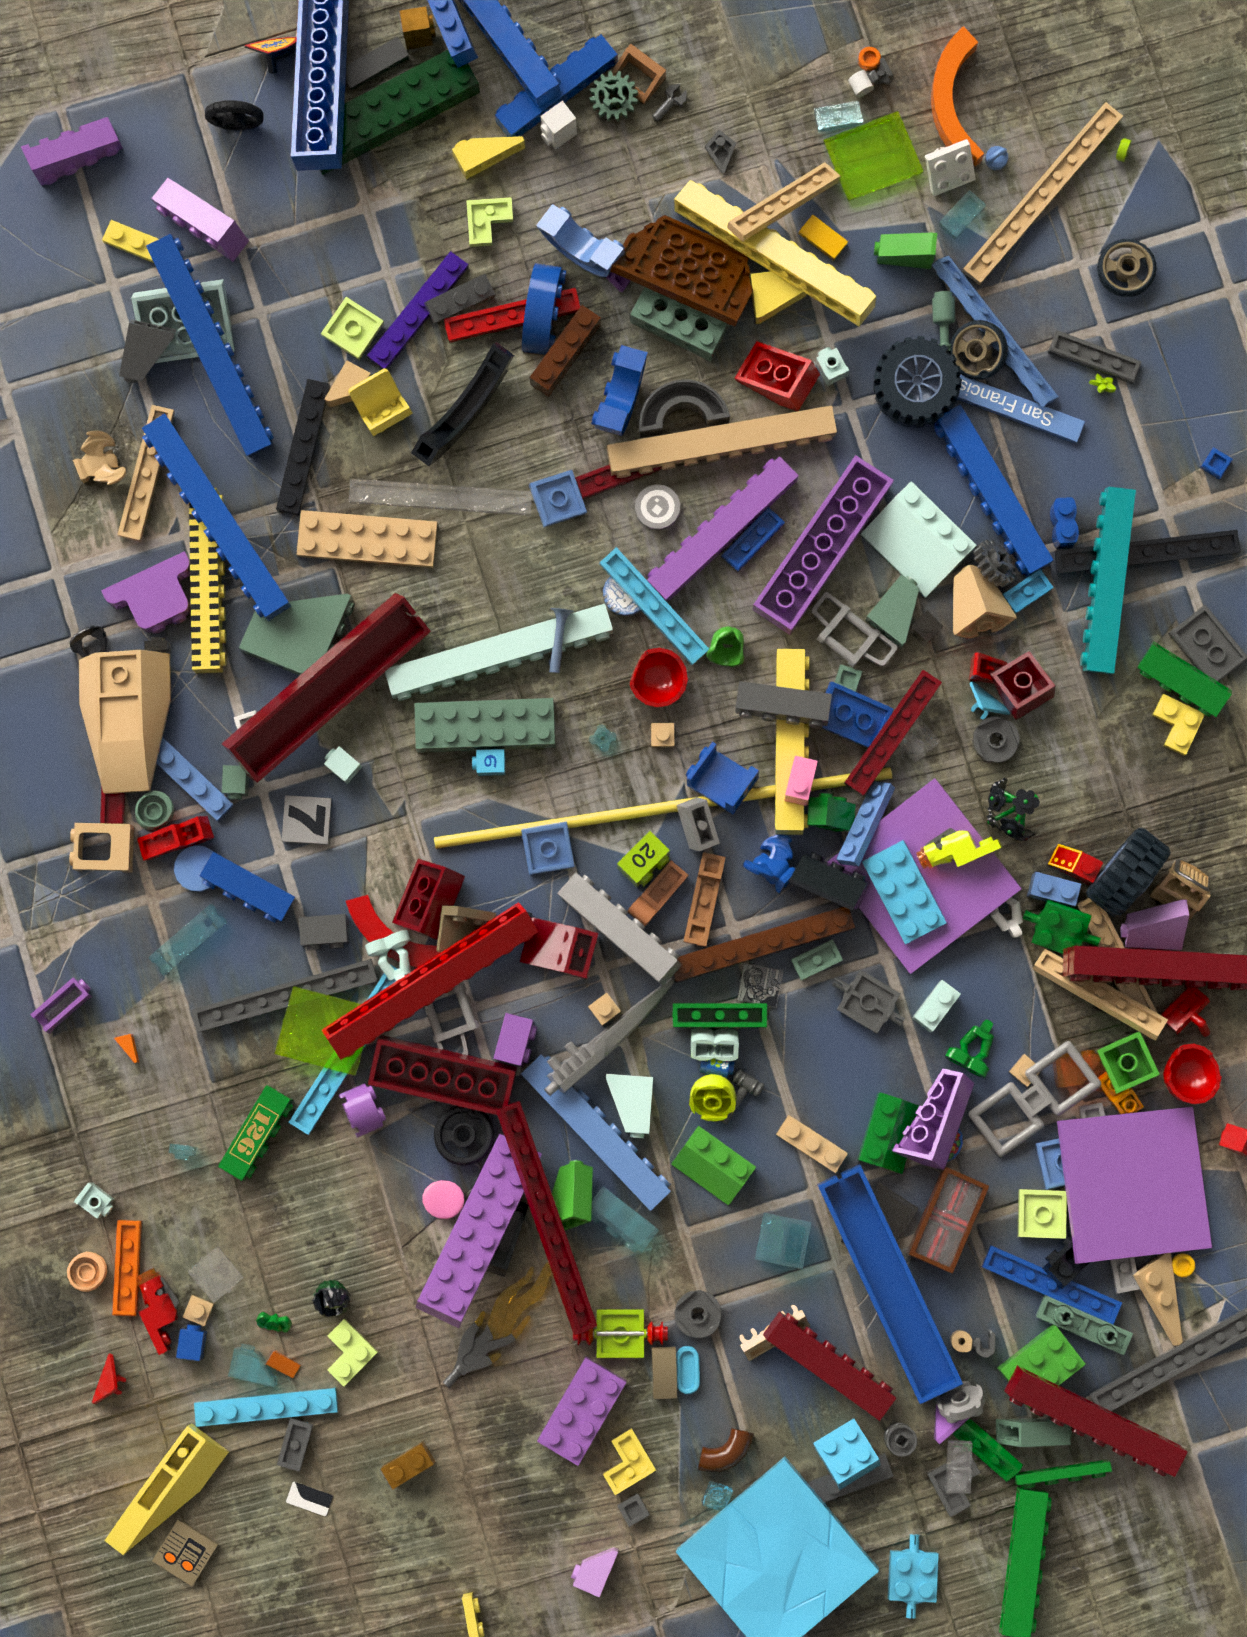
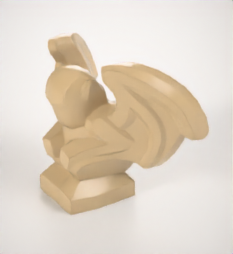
M103 431L87 432L86 434L89 437L81 447V450L86 454L82 459L77 458L73 460L81 481L86 483L90 477H95L93 479L95 482H108L107 485L121 481L126 475V468H119L118 459L113 450H108L104 453V447L115 446L113 438Z

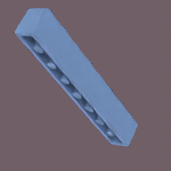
M540 1055L521 1075L651 1211L671 1192L668 1189L671 1184L662 1174L657 1177L651 1171L655 1167L646 1158L641 1160L635 1154L638 1149L629 1140L625 1143L619 1137L622 1132L613 1123L609 1126L603 1120L606 1115L597 1106L593 1109L587 1103L590 1098L581 1089L576 1092L571 1087L565 1093L557 1090L549 1096L544 1089L552 1083L547 1075L554 1070L547 1063L551 1057L547 1055L544 1058Z

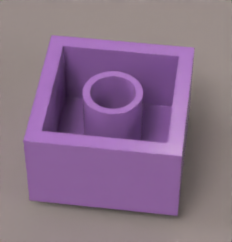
M505 1013L493 1059L523 1067L524 1063H528L532 1051L528 1049L530 1040H535L538 1028L534 1026L535 1022L531 1019Z

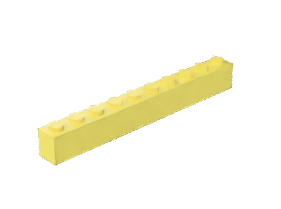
M690 180L674 199L675 212L860 327L875 308L876 295L872 290L867 287L863 288L855 283L850 276H844L832 265L818 260L813 253H807L799 248L795 242L781 237L774 229L770 230L766 227L742 242L727 229V225L730 220L742 214L743 211L737 206L733 207L728 204L721 196L712 194L702 184H696Z

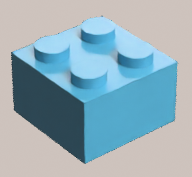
M855 1419L850 1420L813 1443L815 1450L840 1490L880 1466L878 1456Z

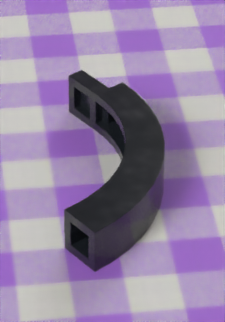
M494 343L463 393L443 417L420 436L411 454L428 466L443 456L464 434L491 399L507 374V368L515 355L499 343Z

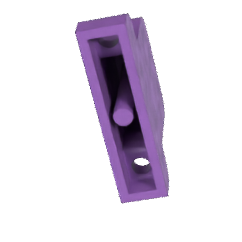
M184 551L101 590L105 600L116 609L129 605L138 626L144 632L160 633L166 629V625L171 623L178 624L186 620V616L191 612V604L181 585V580L190 576V559Z

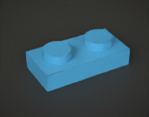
M1039 569L1005 592L1003 596L1016 614L1051 591L1054 587L1042 570Z

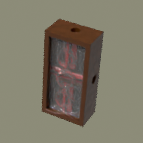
M948 1167L941 1170L906 1254L953 1274L989 1185Z

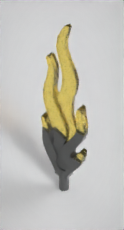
M549 1262L544 1265L533 1287L523 1296L514 1299L517 1291L523 1288L532 1278L534 1267H530L523 1278L500 1294L493 1306L488 1324L479 1337L475 1338V1334L483 1323L485 1311H482L477 1320L464 1332L459 1345L455 1369L443 1381L448 1388L461 1375L464 1376L470 1371L493 1364L501 1357V1353L490 1356L486 1354L489 1351L510 1344L519 1337L531 1317L529 1315L526 1316L515 1330H512L513 1325L527 1307L543 1296L551 1274Z

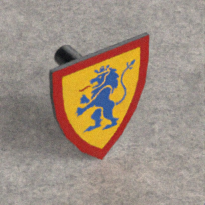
M297 37L263 40L244 45V48L266 55L268 73L273 74L277 73L276 60L290 56L289 48L296 45Z

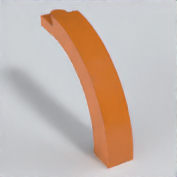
M963 26L948 42L938 61L932 83L931 107L935 126L945 146L948 147L967 139L971 147L973 165L977 166L982 161L984 152L964 131L956 116L953 104V82L955 76L966 59L976 51L978 41Z

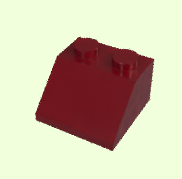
M1030 651L991 674L1003 704L1015 720H1018L1055 696V684Z

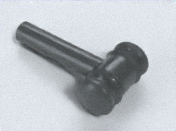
M742 1069L737 1070L732 1078V1082L737 1083V1086H740L736 1093L734 1112L729 1113L728 1118L720 1120L726 1125L748 1092L757 1097L764 1089V1083L759 1082V1080H756L747 1072L744 1073Z

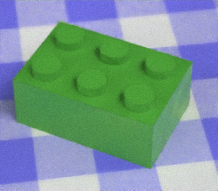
M1052 1324L999 1365L997 1369L1007 1382H1009L1018 1365L1060 1385L1086 1364L1058 1327Z

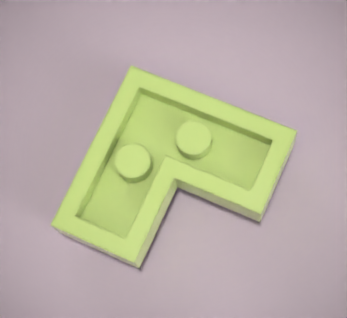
M511 197L467 200L470 247L491 246V224L513 222Z
M343 1319L328 1335L344 1352L328 1371L345 1386L378 1351L346 1319Z

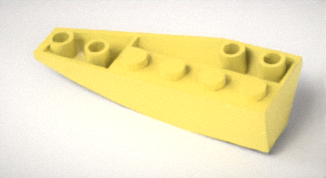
M192 1423L188 1425L105 1539V1542L122 1555L127 1553L199 1493L229 1451Z

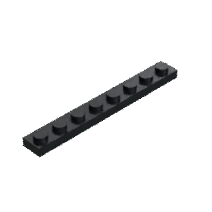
M1238 530L1130 542L1127 566L1240 553ZM1094 546L1054 551L1057 574L1091 570L1093 560L1096 561L1097 552L1094 551Z

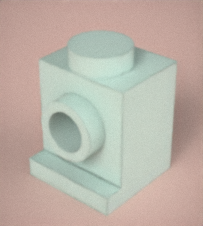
M827 347L818 353L819 356L816 357L815 363L827 386L848 376L849 368L846 367L837 348L831 350L830 347ZM833 359L836 364L831 366L828 364V361Z
M93 1182L87 1183L74 1201L97 1219L102 1216L106 1217L114 1207L111 1204L114 1198ZM94 1197L99 1201L95 1207L91 1204V1200Z

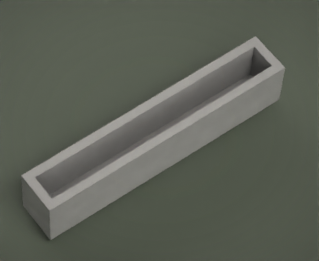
M575 873L557 894L658 983L664 986L682 966L677 960L680 956L670 947L665 950L660 945L662 941L655 934L651 933L648 935L644 932L645 926L636 918L633 921L626 916L628 912L620 904L614 906L609 901L611 897L601 889L598 892L592 886L595 883L586 875L580 877Z

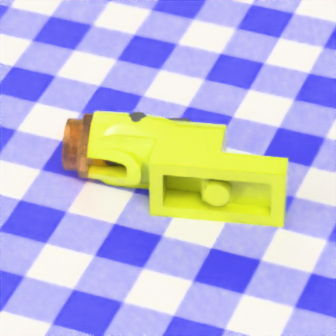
M949 828L926 843L916 854L923 869L928 867L931 869L940 864L952 862L951 859H954L959 867L1002 848L999 838L993 841L991 836L980 841V847L977 848L969 831H955Z

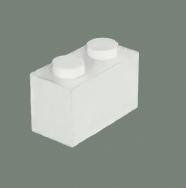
M563 101L541 116V137L548 146L551 144L555 150L577 135L576 117Z

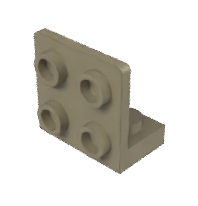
M442 906L437 952L441 953L481 927V925L483 926L486 922L495 918L496 913L459 906Z

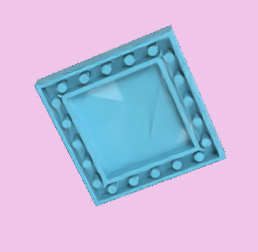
M786 1457L777 1462L676 1549L679 1557L746 1637H802L879 1572V1567Z

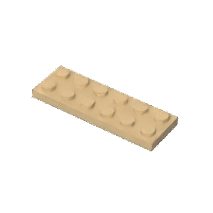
M301 510L296 555L297 557L434 568L438 523L437 521Z

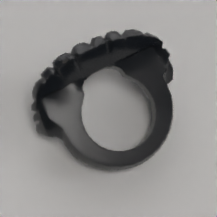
M100 626L86 627L74 634L69 643L73 653H78L82 658L89 655L83 651L82 639L87 635H91L100 641V652H105L107 646L105 640L106 631L103 628L101 629Z

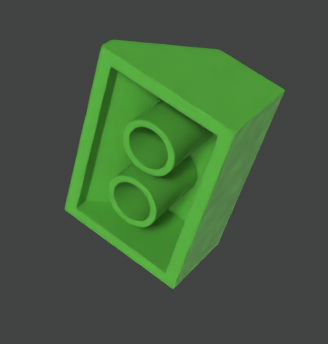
M700 1126L695 1129L671 1163V1165L727 1205L731 1203L756 1168V1166Z

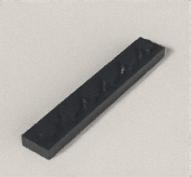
M307 379L276 506L277 511L298 516L300 514L325 411L326 402L324 399L330 390L329 383Z

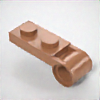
M671 860L627 912L646 926L689 875Z

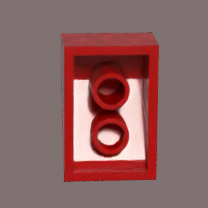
M756 341L734 379L778 405L798 412L820 373L812 360Z

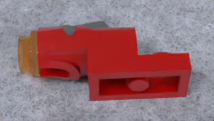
M152 1268L137 1276L139 1280L137 1283L142 1292L144 1304L149 1306L140 1311L139 1315L158 1355H161L171 1350L169 1345L172 1344L166 1331L163 1332L161 1328L178 1320L176 1307L180 1301L165 1279Z

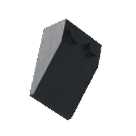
M519 1203L487 1269L488 1272L505 1277L529 1204Z

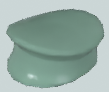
M151 791L144 794L135 806L137 823L142 828L150 831L162 829L172 820L174 815V805L171 799L160 791Z

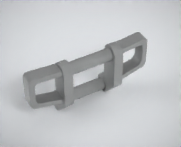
M825 592L811 611L812 615L825 627L816 640L821 644L824 642L846 659L848 661L847 664L852 668L862 657L879 667L885 666L896 652L897 645L882 635L881 631L877 628L874 630L850 611L851 608L846 604H842L829 592ZM826 599L841 609L830 623L817 612V609ZM843 618L869 636L855 654L851 653L830 636ZM877 638L891 648V651L884 660H878L866 653Z
M462 983L456 985L452 991L442 994L435 1001L456 994L466 1021L465 1025L443 1033L433 1003L424 1006L434 1033V1043H437L438 1048L444 1049L442 1040L460 1034L463 1045L462 1054L468 1055L469 1050L465 1032L478 1028L480 1025L478 1020L475 1021L464 991L466 990L465 984Z

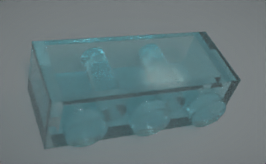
M604 1186L592 1200L591 1219L597 1224L600 1221L608 1226L606 1231L616 1239L619 1235L626 1240L624 1245L634 1253L637 1250L642 1253L659 1231L658 1228Z

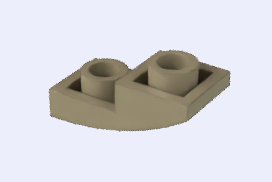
M653 1347V1399L677 1398L676 1348Z

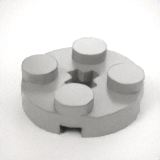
M962 1381V1385L945 1392L941 1397L940 1395L937 1397L936 1402L939 1412L946 1418L947 1422L956 1423L959 1420L977 1417L983 1413L982 1407L985 1404V1397L980 1385L976 1384V1386H973L969 1381Z

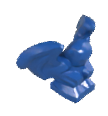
M782 834L767 838L762 843L760 849L769 850L770 856L761 853L753 862L745 860L743 863V867L747 870L765 877L766 881L770 884H775V889L779 894L790 883V877L795 870L794 867L789 868L787 862L793 858V852L789 844L792 842V838Z

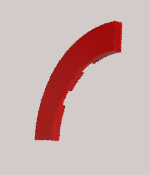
M369 895L346 900L354 923L369 942L385 938L394 933L376 914ZM409 941L403 946L408 952L409 963L412 967H419L440 953L437 952V945H423ZM389 950L387 956L400 962L399 954L395 950Z

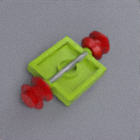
M597 1309V1329L593 1331L592 1328L579 1335L573 1334V1341H578V1346L581 1341H586L588 1346H590L593 1342V1336L597 1338V1358H644V1338L647 1336L651 1346L654 1341H660L663 1346V1341H668V1326H663V1322H661L660 1326H654L653 1322H650L646 1331L644 1329V1309Z

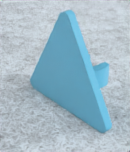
M974 681L970 682L977 701L971 708L972 712L977 707L983 710L984 713L981 719H985L989 712L1005 715L1011 714L1002 703Z

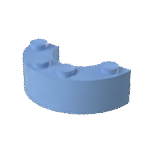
M552 204L536 225L542 235L559 252L579 267L596 276L607 277L610 274L611 266L624 255L625 247L617 240L612 242L608 238L604 240L596 239L586 228L582 229L572 219V214L566 208H558Z

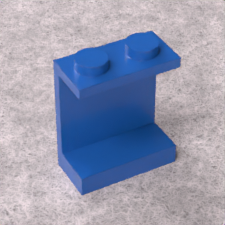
M712 742L709 747L703 748L699 755L700 760L698 763L691 765L686 773L687 786L731 814H734L759 779V770L753 766L748 770L719 753L716 743Z

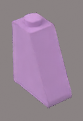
M1178 900L1127 914L1126 922L1121 924L1120 930L1121 937L1125 938V946L1182 950L1189 919L1187 900Z

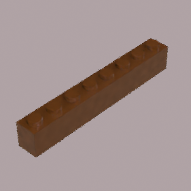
M840 907L682 955L677 959L682 966L673 975L675 982L679 983L853 930L855 925L850 909Z

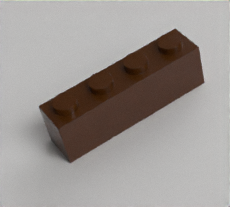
M581 305L529 377L530 385L550 397L601 326V317Z

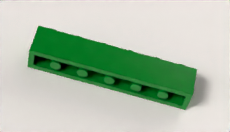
M1017 1487L999 1625L1001 1635L1031 1637V1633L1036 1631V1618H1033L1034 1608L1038 1609L1039 1594H1036L1037 1584L1041 1585L1042 1570H1039L1040 1560L1045 1558V1546L1042 1543L1043 1536L1048 1534L1049 1524L1045 1519L1046 1512L1051 1510L1052 1501L1051 1497H1048L1049 1493L1044 1490Z

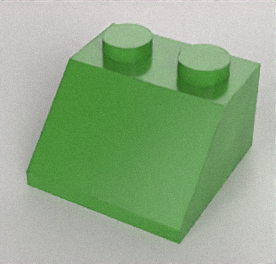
M1140 1031L1096 1050L1116 1094L1160 1075Z

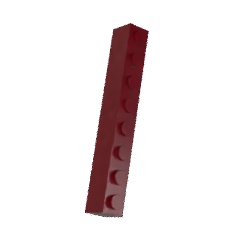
M1018 1365L1004 1390L1010 1396L1009 1400L1020 1407L1023 1404L1031 1407V1412L1041 1417L1046 1414L1051 1417L1050 1420L1061 1427L1067 1424L1072 1427L1071 1431L1082 1437L1087 1434L1092 1437L1091 1440L1102 1447L1108 1444L1113 1447L1112 1451L1123 1457L1126 1454L1132 1456V1460L1145 1467L1146 1464L1153 1466V1471L1164 1477L1166 1474L1175 1477L1188 1453L1181 1445Z

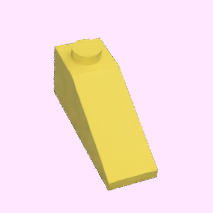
M522 136L472 138L468 141L462 140L458 142L455 148L452 149V152L464 177L468 179L525 149V142Z

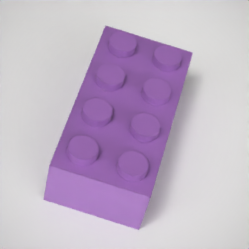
M586 1356L537 1442L578 1466L627 1380Z

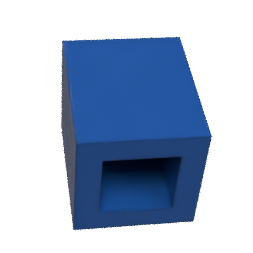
M187 1324V1328L180 1329L176 1358L195 1361L203 1360L207 1331L201 1330L202 1326Z

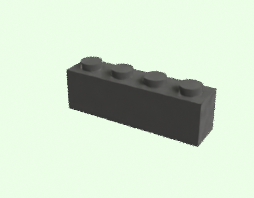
M739 681L735 713L747 719L757 716L763 717L762 719L768 722H776V719L786 720V723L790 725L808 723L812 728H822L828 725L832 694Z

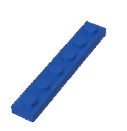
M991 1245L981 1266L1110 1324H1114L1122 1302L1074 1281H1070L1062 1289L1042 1267Z

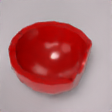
M664 648L648 649L642 654L630 680V688L635 697L645 705L653 707L669 706L677 701L686 690L688 682L686 666L680 656L672 650Z
M1194 1043L1177 1048L1168 1059L1163 1073V1080L1170 1094L1179 1101L1189 1104L1205 1103L1213 1098L1220 1088L1222 1078L1219 1065L1213 1057V1053L1206 1047Z

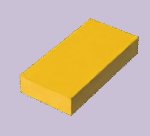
M814 215L808 219L798 233L833 261L848 244L846 239Z

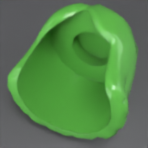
M730 626L718 629L714 633L710 648L707 651L708 660L721 666L735 667L741 665L744 661V635L742 632ZM723 644L733 645V647L724 648Z

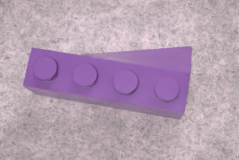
M942 1069L927 1093V1100L923 1106H919L916 1111L917 1116L910 1127L907 1125L903 1132L904 1137L899 1145L896 1144L892 1151L922 1165L944 1170L974 1082L964 1073Z

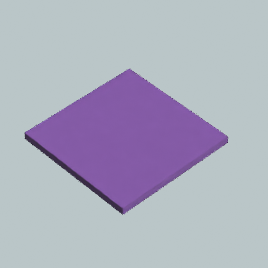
M936 778L880 820L862 861L904 840L947 921L946 924L905 944L862 861L859 867L844 865V870L852 874L853 871H857L867 876L866 880L870 881V884L859 908L910 974L1022 889L994 852L959 867L954 859H951L952 862L932 867L925 853L924 846L947 829L969 831L977 848L980 847L979 842L984 840ZM838 854L831 858L828 863L832 864V861L838 862L836 860Z
M1193 1107L1057 1121L1075 1264L1212 1248Z

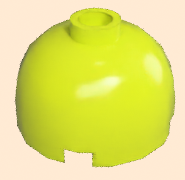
M715 1074L705 1075L692 1086L689 1106L694 1114L696 1112L701 1115L703 1120L714 1122L728 1118L729 1113H733L735 1110L736 1092L727 1078Z

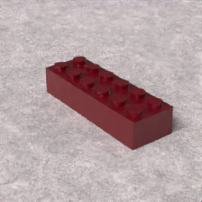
M381 1035L377 1041L368 1085L497 1115V1109L510 1104L518 1067Z

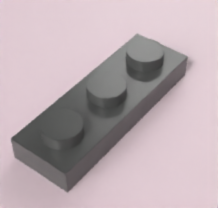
M483 274L424 302L433 323H436L495 295L486 274Z

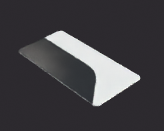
M293 1482L286 1502L326 1516L333 1495Z

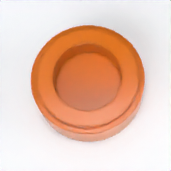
M874 47L862 49L858 57L859 66L865 71L877 69L880 65L881 54Z

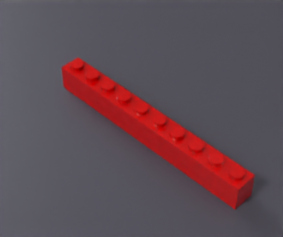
M518 902L323 1028L322 1032L340 1060L350 1057L356 1050L365 1044L372 1043L382 1033L392 1030L402 1020L412 1017L422 1007L432 1004L442 994L452 991L462 981L472 978L482 968L492 965L502 955L509 954L522 942L529 941L533 935L538 933V930L527 911Z

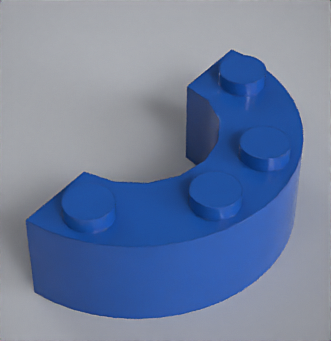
M535 263L533 267L524 315L522 352L546 355L555 343L556 336L552 335L553 320L557 321L559 307L555 306L556 299H561V284H565L567 274L563 267Z
M621 345L619 353H614L611 363L614 366L611 383L607 382L604 395L607 397L605 402H600L598 412L595 411L591 425H595V429L619 436L624 435L638 396L648 352Z

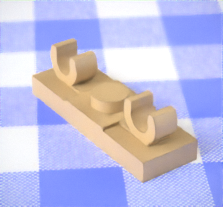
M792 1305L793 1316L799 1320L798 1325L804 1329L806 1326L809 1327L810 1324L803 1311H798L797 1307ZM752 1328L751 1333L753 1337L750 1340H745L744 1336L740 1335L742 1342L740 1346L749 1361L775 1347L763 1336L765 1330L758 1335Z

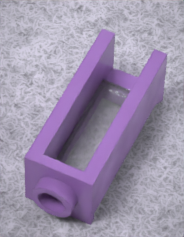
M73 977L30 1015L43 1026L42 1029L50 1034L61 1022L92 997L88 993L91 988L83 979L78 981Z

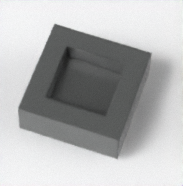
M638 1493L617 1505L629 1527L650 1515Z

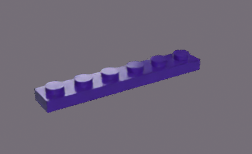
M450 251L368 353L367 358L381 369H388L430 315L424 302L451 290L469 268L468 264Z

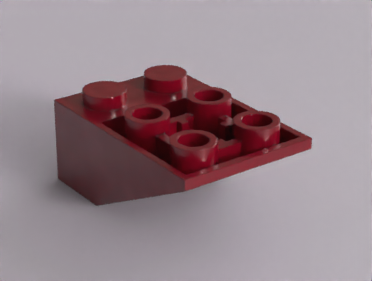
M531 917L538 933L524 943L520 962L587 980L599 933Z

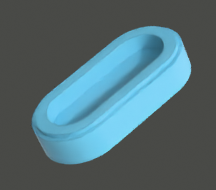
M683 1346L676 1353L677 1388L684 1394H692L697 1391L700 1385L699 1354L695 1348Z

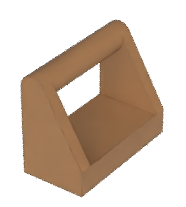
M630 44L612 70L613 76H616L618 71H621L630 62L653 79L645 93L637 87L633 88L638 90V95L635 98L641 103L646 104L666 79V70Z

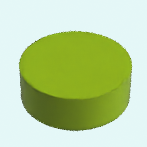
M1126 138L1121 140L1116 160L1125 162L1132 140Z

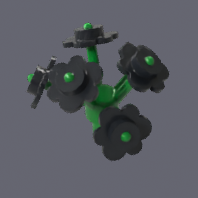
M1004 777L1002 780L996 781L991 787L988 797L989 807L987 809L989 815L986 816L988 819L987 823L992 828L996 827L1000 832L1003 830L1006 835L1015 840L1026 841L1028 838L1035 836V832L1025 829L1026 813L1028 815L1033 814L1034 808L1039 806L1040 801L1032 790L1026 792V790L1020 789L1016 792V797L1005 791L1007 778ZM1005 802L1012 803V808L995 816L993 811L1000 812ZM1014 812L1017 813V816H1016L1015 819H1013V818H1010V819L1004 818V817H1006V816H1008V815H1010V814H1012V813H1014Z

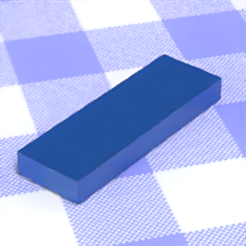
M768 507L721 555V558L735 571L739 572L785 522Z

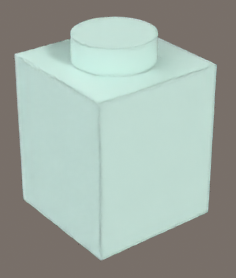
M338 747L336 750L333 748L325 757L327 761L324 765L346 784L362 768L360 763L341 747Z

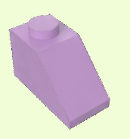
M613 1547L584 1559L581 1565L576 1564L571 1578L575 1579L573 1586L600 1597L618 1554V1549Z

